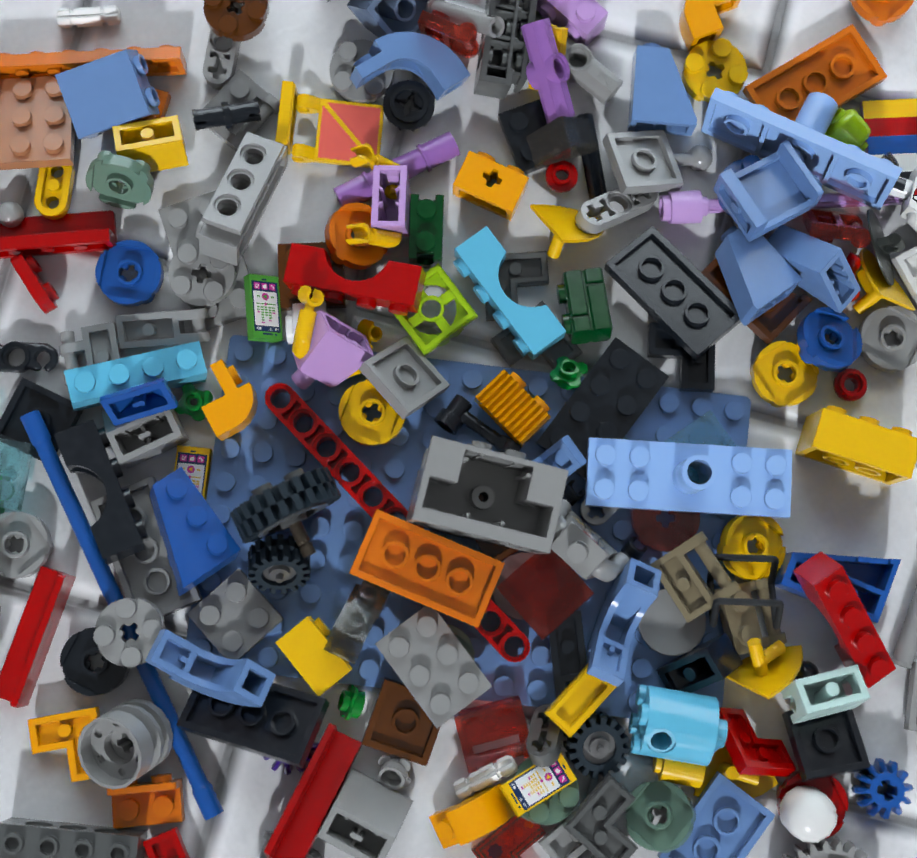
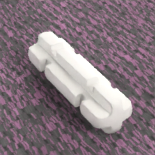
M116 5L105 6L104 9H101L100 6L74 8V11H71L70 8L57 10L56 14L57 23L62 29L73 28L74 25H77L79 28L104 26V23H107L108 26L121 24V12Z
M505 755L497 759V763H490L469 774V778L463 777L455 781L453 788L458 798L466 799L474 795V791L480 792L503 779L502 776L509 777L516 773L518 767L514 758L511 755Z

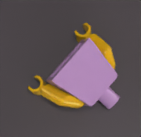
M368 143L352 147L351 151L355 152L357 156L350 158L351 165L357 168L370 164V168L373 170L371 228L366 223L347 225L346 228L353 230L354 238L346 239V242L349 245L368 243L369 245L384 248H394L400 244L402 237H409L411 188L407 165H399L380 154H374L373 148Z
M303 285L298 291V299L305 306L304 309L299 311L292 344V353L298 369L292 374L291 378L303 390H306L315 380L329 387H336L345 379L362 373L359 370L360 366L364 361L374 356L371 343L379 341L383 333L380 327L374 326V322L368 319L361 320L356 330L321 309L317 313L314 312V308L323 303L324 295L322 291L314 289L310 299L311 287Z

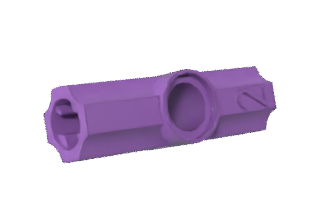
M545 18L521 26L530 60L526 67L527 79L532 88L539 92L547 124L576 116L566 82L570 77L569 63L566 57L558 52L550 19Z

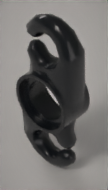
M12 341L6 345L0 344V372L24 373L28 370L40 371L42 366L38 363L37 357L41 352H47L50 355V361L44 366L45 371L50 372L56 367L59 355L57 350L47 343ZM15 349H23L25 352V360L19 366H12L9 363V355Z

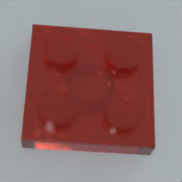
M552 549L550 554L532 555L496 587L542 641L594 595V592L575 571Z

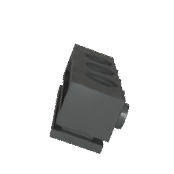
M486 0L484 13L501 17L504 20L505 29L503 34L496 38L481 34L473 94L504 100L512 84H514L513 92H521L527 80L526 67L530 61L521 26L535 22L538 0H522V3H524L523 10L522 7H519L520 0ZM517 23H519V27H518V32L520 33V35H519V40H518V38L515 37L516 24H517ZM513 53H515V56H514V63H516V65H515V70L511 68V61H512V54H513Z
M11 817L0 822V858H144L145 848L143 841L147 839L148 831L127 828L113 829V827Z

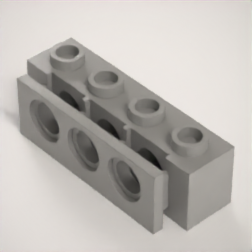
M246 132L202 220L198 224L196 238L199 239L201 254L238 266L287 167L286 145Z

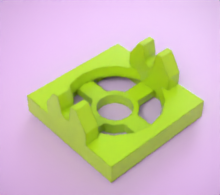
M439 263L425 272L426 278L418 313L409 319L408 316L394 314L424 356L428 355L438 346L441 347L449 343L451 338L457 337L464 330V327L478 318L476 312ZM432 285L447 290L439 297L428 296L425 293L426 288ZM428 300H435L441 306L440 314L435 318H428L422 313V306ZM455 300L456 316L450 326L443 317L445 312L444 306ZM424 321L429 323L435 322L442 332L426 334L418 331L416 327Z

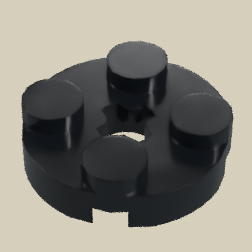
M96 627L87 628L72 635L65 643L60 655V667L63 668L66 683L74 691L86 696L112 692L124 682L130 670V667L111 663L103 655L101 658L104 661L103 667H97L95 671L90 669L91 662L87 660L88 656L96 655L98 652L101 653L93 638Z

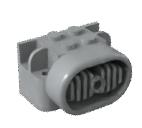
M432 435L429 447L423 455L420 470L417 472L406 522L473 541L477 540L488 544H496L529 553L550 554L569 470L526 460L527 454L516 450L506 449V452L492 451L493 445L485 442L472 441V444H464ZM480 494H482L484 497L483 501L479 500Z

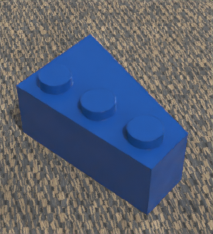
M182 467L152 485L149 497L160 534L163 537L168 554L167 558L172 567L177 584L176 588L180 597L234 561L241 549Z
M786 553L784 561L777 571L775 586L810 600L803 591L793 570L816 555V553ZM826 554L843 566L872 623H878L901 559Z

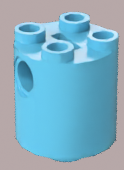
M638 685L635 703L639 707L637 713H631L628 733L632 734L630 753L708 766L713 754L719 748L725 746L728 733L727 720L719 719V702L717 697L650 685Z

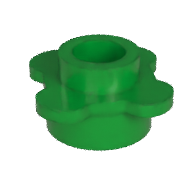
M561 356L556 361L557 366L555 370L550 372V379L556 382L560 388L572 390L581 385V377L587 373L588 367L584 362L577 363L566 356Z
M191 383L185 384L182 387L183 394L180 401H178V407L175 408V411L180 415L187 414L192 416L195 421H202L206 416L201 407L212 402L213 395L208 390L201 391L196 389ZM195 399L197 404L191 405V401Z
M349 684L347 690L341 692L337 708L340 710V717H344L345 720H349L350 717L357 719L365 703V692L359 691L358 687H355L353 684Z

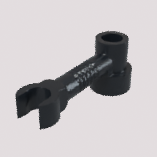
M456 395L447 408H442L434 418V421L442 429L452 435H456L462 425L467 426L483 437V439H486L500 452H506V449L520 451L522 448L518 443L501 435L494 429L492 430L487 424H484V422H481V420L471 414L469 410L472 408V404L460 395Z

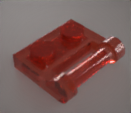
M422 10L418 19L421 34L439 40L454 53L471 59L478 55L477 30L472 23L465 22L458 25L450 22L451 18L440 11L433 10L432 13Z
M811 209L803 214L802 221L809 236L827 243H832L834 239L848 240L856 248H864L870 244V233L863 227L861 218L856 214Z
M519 695L464 709L454 715L468 774L478 770V767L497 763V759L505 755H511L513 758L524 755V758H529L526 749L528 728ZM516 734L519 736L520 742L476 754L473 752L472 746Z

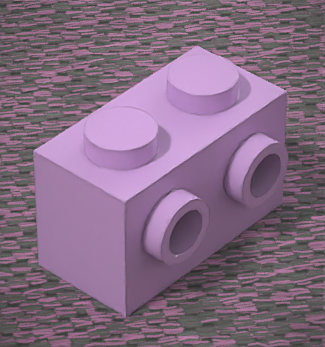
M595 0L537 1L536 10L544 19L549 18L550 22L553 25H557V27L568 28L567 36L575 43L588 46L605 27L608 11Z

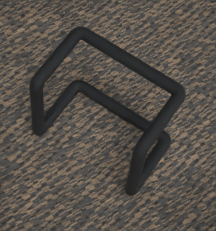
M714 554L718 561L772 563L768 580L770 599L716 598L713 601L712 608L709 609L710 626L716 627L720 605L770 606L773 628L779 629L784 609V603L776 599L775 590L779 559L773 555ZM708 570L707 586L712 594H714V578Z

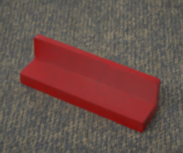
M111 210L66 214L64 217L56 220H50L43 216L24 217L23 222L14 228L5 227L0 223V259L13 258L21 252L27 257L31 254L33 256L105 251L116 246L115 243H117L116 215Z
M46 566L40 567L0 673V698L10 701V706L19 708L29 705L74 584L75 576Z
M328 724L264 850L267 858L307 857L362 747V742L337 731L336 725Z

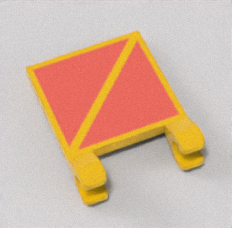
M308 94L298 95L297 111L303 114L319 113L316 146L294 144L292 146V160L294 162H317L352 166L350 158L357 155L351 151V148L364 143L371 145L374 154H380L384 114L383 105L322 99ZM366 164L360 167L370 168V164Z

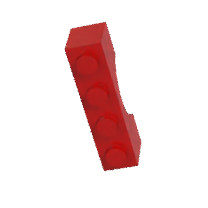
M292 243L283 282L292 290L291 293L297 296L300 287L307 285L311 287L310 297L314 289L322 291L324 300L342 304L343 300L355 301L356 306L374 310L377 305L389 308L388 311L393 314L407 316L408 312L418 313L426 274L422 266L389 260L377 275L369 279L360 281L348 280L334 272L330 256L324 248Z
M820 551L793 570L806 596L820 610L832 627L839 642L834 648L845 667L858 664L865 685L868 688L896 669L841 564Z

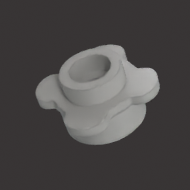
M388 755L379 757L378 764L381 766V769L378 773V780L385 788L397 790L410 785L411 778L408 776V771L411 769V763L406 758H390Z

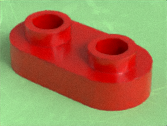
M21 252L11 258L10 261L41 310L47 314L57 308L56 300L60 297L49 281L45 284L42 281L39 273L43 270L34 256L31 254L26 257Z

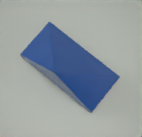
M164 378L102 396L99 400L114 426L178 407V402Z

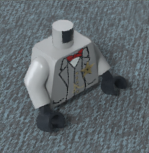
M571 480L565 486L551 549L585 580L597 578L603 582L612 581L622 573L631 557L639 560L646 552L647 546L643 549L636 548L633 543L637 537L633 536L624 545L621 552L618 553L571 510V506L585 495V489H582L579 493L573 490L572 484L575 480Z

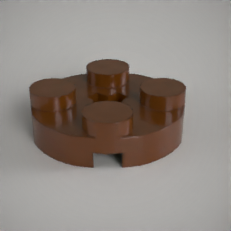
M204 0L203 10L210 29L221 38L224 36L232 38L233 41L242 42L254 38L263 30L267 15H269L268 0ZM236 2L244 4L241 7L242 13L238 15L234 11L228 12L231 4Z

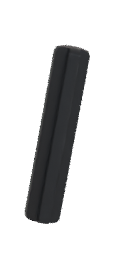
M591 113L577 115L575 123L590 200L607 193L594 118Z

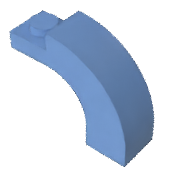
M395 32L374 40L369 53L354 63L355 68L350 76V80L357 89L386 71L404 69L418 75L438 101L462 86L471 74L460 58L439 40L416 32Z
M632 557L629 559L622 573L618 575L612 585L593 628L586 652L590 656L586 674L616 687H619L624 681L629 650L636 629L645 612L658 597L662 575L661 570Z
M167 629L160 630L145 662L169 674L168 678L209 697L246 707H262L276 674L248 658L236 660L212 654Z

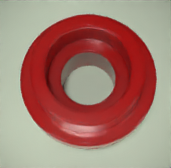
M555 161L546 171V183L555 192H568L577 183V169L568 161ZM564 171L567 173L568 178L560 180L557 178L556 173Z
M848 368L836 375L833 382L834 391L842 400L856 401L866 393L867 380L859 370ZM846 380H850L853 382V391H849L845 388L844 384Z

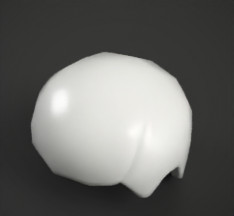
M796 786L785 794L780 803L781 823L794 837L802 842L818 843L830 836L837 825L838 815L834 803L828 796L812 786Z

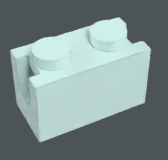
M858 664L794 680L781 691L783 699H791L790 707L794 713L790 718L793 724L854 709L871 698ZM849 682L853 695L846 696L842 685Z

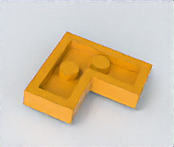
M99 706L29 719L28 727L32 754L67 748L71 783L90 779L79 760L77 753L78 738L83 728L100 716Z

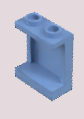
M125 49L55 75L78 139L93 138L101 135L104 131L112 129V126L123 125L147 116L160 114L158 109L160 105L159 96L155 88L150 86L146 75L148 73L147 62L137 50Z
M788 140L782 142L775 153L736 173L731 168L720 173L713 188L748 242L815 208L824 194L819 178L811 174L804 164L799 150L793 148Z

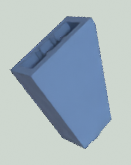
M646 43L642 46L637 45L632 61L628 131L664 130L665 134L691 136L697 126V117L670 48L661 47L656 43Z
M734 225L720 237L722 243L715 252V256L740 322L746 326L788 297L801 282L802 277L763 235L748 242L740 228Z
M786 225L779 226L767 239L802 277L798 286L834 311L841 313L861 290L840 247Z

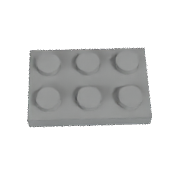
M423 607L375 643L436 729L493 687L438 611L430 607Z

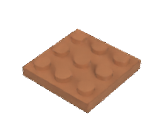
M56 77L0 79V170L74 166L75 128Z

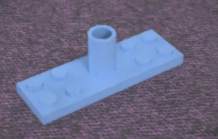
M717 87L710 97L701 132L762 159L775 153L780 144L788 140L793 148L799 150L804 164L811 174L819 178L823 186L877 210H880L902 171V168L894 165L887 159L877 158L863 152L858 146L847 145L825 135L838 109L836 101L827 94L821 92L810 93L795 121L776 114L761 104H753L746 101L734 92L724 91Z
M588 438L585 506L790 518L792 450ZM688 467L693 468L698 473V484L693 483L689 479L687 474Z

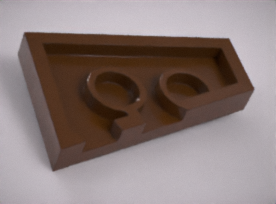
M715 258L701 273L733 303L720 266ZM792 292L784 300L746 326L768 346L813 299L804 294L799 296Z

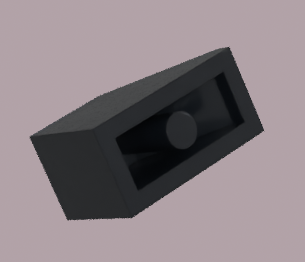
M724 633L696 646L690 652L682 654L656 671L667 689L692 693L726 678L743 662L728 635Z

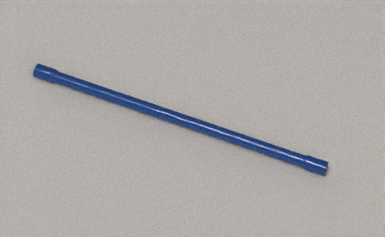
M35 410L21 416L20 420L31 444L37 450L107 605L123 599L124 597L109 565L102 558L89 521L54 448L51 435L40 411ZM135 623L131 626H123L122 630L125 632L123 637L126 640L130 638L138 639L139 635L136 633L137 626ZM147 662L136 666L153 704L163 711L170 722L173 732L172 746L192 787V794L204 820L206 821L219 815L224 810L212 784L208 781L186 732L176 725L179 720L178 714L156 667Z

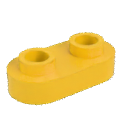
M73 166L39 168L34 203L43 217L56 220L68 213L75 178ZM56 171H64L62 176L54 177ZM52 201H59L57 207L49 208Z

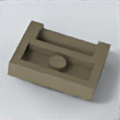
M703 531L650 564V566L662 571L661 583L688 623L711 609L716 598H728L741 590L736 580L732 582L706 543L708 538ZM695 549L721 589L715 594H712L687 556V553Z
M769 577L738 583L741 590L728 598L753 599L751 592L757 590L759 599H770L768 589ZM719 588V589H715V590H714V594H715L716 592H718L719 590H721V589H720V588ZM719 606L723 631L728 635L738 655L749 653L747 641L751 638H760L763 649L777 640L782 641L784 644L787 643L785 632H781L780 628L777 630L773 628L770 606H761L768 633L767 636L763 637L755 606Z

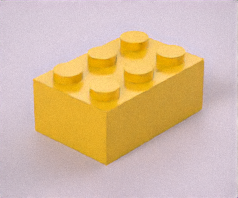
M828 405L827 408L823 407L806 417L795 452L796 455L888 485L911 479L917 460V438L912 436V431L901 427L888 429L879 426L880 421L867 416H860L857 419L846 415L847 410Z

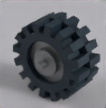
M277 534V539H272L271 535L265 536V542L258 539L255 541V545H251L249 548L248 579L254 587L259 585V590L263 592L267 588L269 593L275 594L276 590H281V594L287 593L288 588L296 591L298 590V585L303 587L306 585V580L309 581L310 556L303 558L299 549L300 546L297 545L294 537L291 535L287 539H283V534Z
M594 711L571 738L564 733L567 741H563V747L567 750L565 752L567 758L581 774L586 777L589 774L593 779H598V774H601L604 778L610 770L616 774L620 770L617 767L618 763L620 762L624 765L627 761L624 753L629 754L630 748L626 745V743H629V738L624 733V728L612 716L609 717L602 711H600V714Z

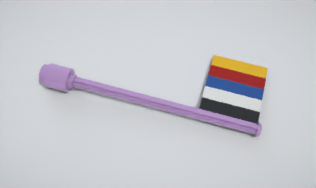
M917 99L861 101V117L871 129V134L866 140L868 147L865 149L866 153L891 161L894 165L902 168L899 177L909 179L910 174L917 167ZM700 190L670 191L667 195H660L659 218L660 221H668V224L701 223L703 216H707L709 213H725L719 205L718 199L702 197ZM841 193L823 194L813 209L864 207L868 205ZM888 195L883 206L902 205L903 199Z

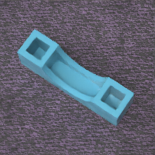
M487 226L454 249V257L456 259L453 261L454 266L462 277H470L476 285L473 287L474 293L483 304L488 302L495 311L492 314L493 318L501 329H509L515 337L512 342L523 357L528 355L533 361L564 338L566 334L565 328L547 305L538 307L522 306L513 302L504 293L500 286L498 273L505 261L506 250Z
M196 341L65 370L64 375L73 410L79 411L101 406L99 400L102 396L160 378H164L169 388L173 389L183 387L189 383L205 382L207 379V369L200 342Z

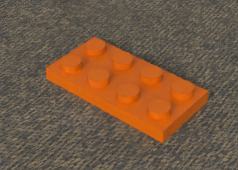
M851 24L745 86L742 92L749 102L761 104L770 111L795 121L807 96L812 92H821L829 95L836 101L839 108L882 83L888 76L854 25Z
M376 509L349 574L478 628L505 563Z

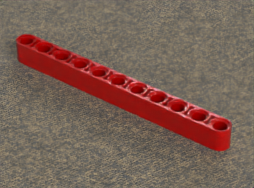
M276 383L268 388L265 394V403L271 412L323 467H328L332 477L372 519L376 509L390 515L400 513L407 518L408 511L290 386L284 383ZM280 393H288L290 395V403L284 408H276L273 403L274 398ZM307 416L313 419L311 430L305 433L297 431L296 424L300 418ZM329 440L336 443L337 448L332 456L322 457L319 454V446L324 441ZM347 465L359 467V476L352 482L342 479V470ZM370 489H378L383 494V499L377 506H368L364 501L365 494ZM490 598L485 612H495L500 619L499 626L494 631L484 630L481 623L478 628H475L503 658L514 663L520 662L529 654V640ZM513 636L520 638L523 642V650L517 656H509L504 648L506 640Z

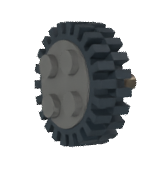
M328 467L317 468L311 472H304L300 468L283 477L285 481L273 487L271 483H266L251 491L252 496L249 498L250 500L243 502L230 513L243 543L253 542L289 528L297 545L300 546L299 549L303 558L316 553L302 521L325 509V507L333 504L341 497Z

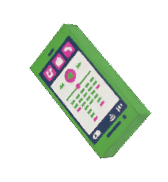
M247 274L244 276L248 341L278 343L283 340L278 277Z

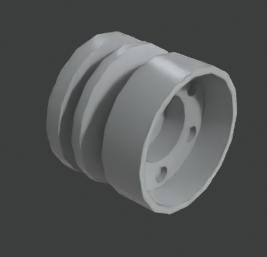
M142 699L127 700L111 711L97 717L83 728L78 738L77 753L82 768L89 778L98 785L112 790L125 788L167 759L172 749L173 732L168 718L152 702Z

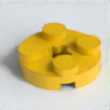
M725 38L708 40L696 45L689 52L683 64L682 82L687 93L699 102L701 100L709 102L716 87L738 95L748 77L747 64L743 55ZM710 66L718 67L721 70L720 79L707 75Z
M786 341L773 342L758 353L754 363L751 365V381L755 391L764 401L774 407L798 405L808 399L816 389L815 385L817 383V375H819V368L813 364L805 363L800 358L798 343L794 344ZM779 366L792 370L793 373L789 376L791 382L778 378Z
M368 379L349 387L344 392L339 403L338 413L342 428L353 441L361 445H386L403 428L405 419H402ZM373 404H377L378 411L382 413L381 417L368 421L367 415L363 413V409L365 407L371 408Z
M737 515L722 530L720 542L717 545V554L773 555L779 559L778 571L786 555V547H782L781 538L784 534L779 524L771 517ZM755 538L757 540L755 547L758 551L757 553H749L747 543ZM723 561L726 568L733 575L748 580L769 577L772 563Z

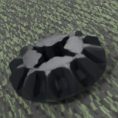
M413 80L400 81L387 90L383 100V112L388 122L392 123L400 131L405 129L414 132L422 126L425 127L433 116L434 99L429 89L423 84ZM411 96H414V107L418 110H411L405 117L404 107L399 104H406L411 99Z

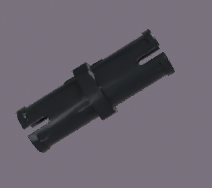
M258 100L230 105L228 102H221V106L192 109L196 131L225 126L226 129L232 128L233 124L261 121Z

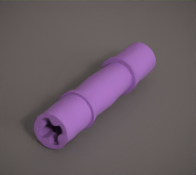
M448 131L422 145H416L415 150L396 157L391 161L399 165H407L409 179L425 170L430 172L432 168L459 156L460 151L455 139ZM373 170L367 174L364 171L361 175L333 188L341 207L348 203H364L372 199Z

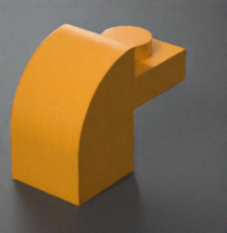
M686 0L680 14L679 28L688 52L704 41L719 39L724 29L719 14L737 8L741 0Z
M221 359L211 364L210 367L225 395L201 408L216 437L223 441L244 430L251 423L257 411L258 399L256 391L250 382L238 387V384L243 381L235 366L231 365L228 367Z
M501 783L480 792H475L474 795L461 803L437 811L429 817L443 849L456 844L462 846L500 827L515 816L514 811L499 788Z

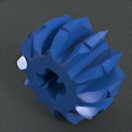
M876 758L874 766L870 764L871 767L864 770V775L858 772L853 774L855 779L860 780V785L852 786V792L861 794L857 798L856 803L860 807L867 806V814L875 816L879 813L881 818L889 819L891 811L897 815L902 814L901 802L908 805L911 803V800L905 797L904 794L914 788L911 784L903 783L909 774L905 770L898 771V763L889 761L886 764L883 759ZM881 782L887 784V790H881L883 795L877 792L878 785L883 786Z

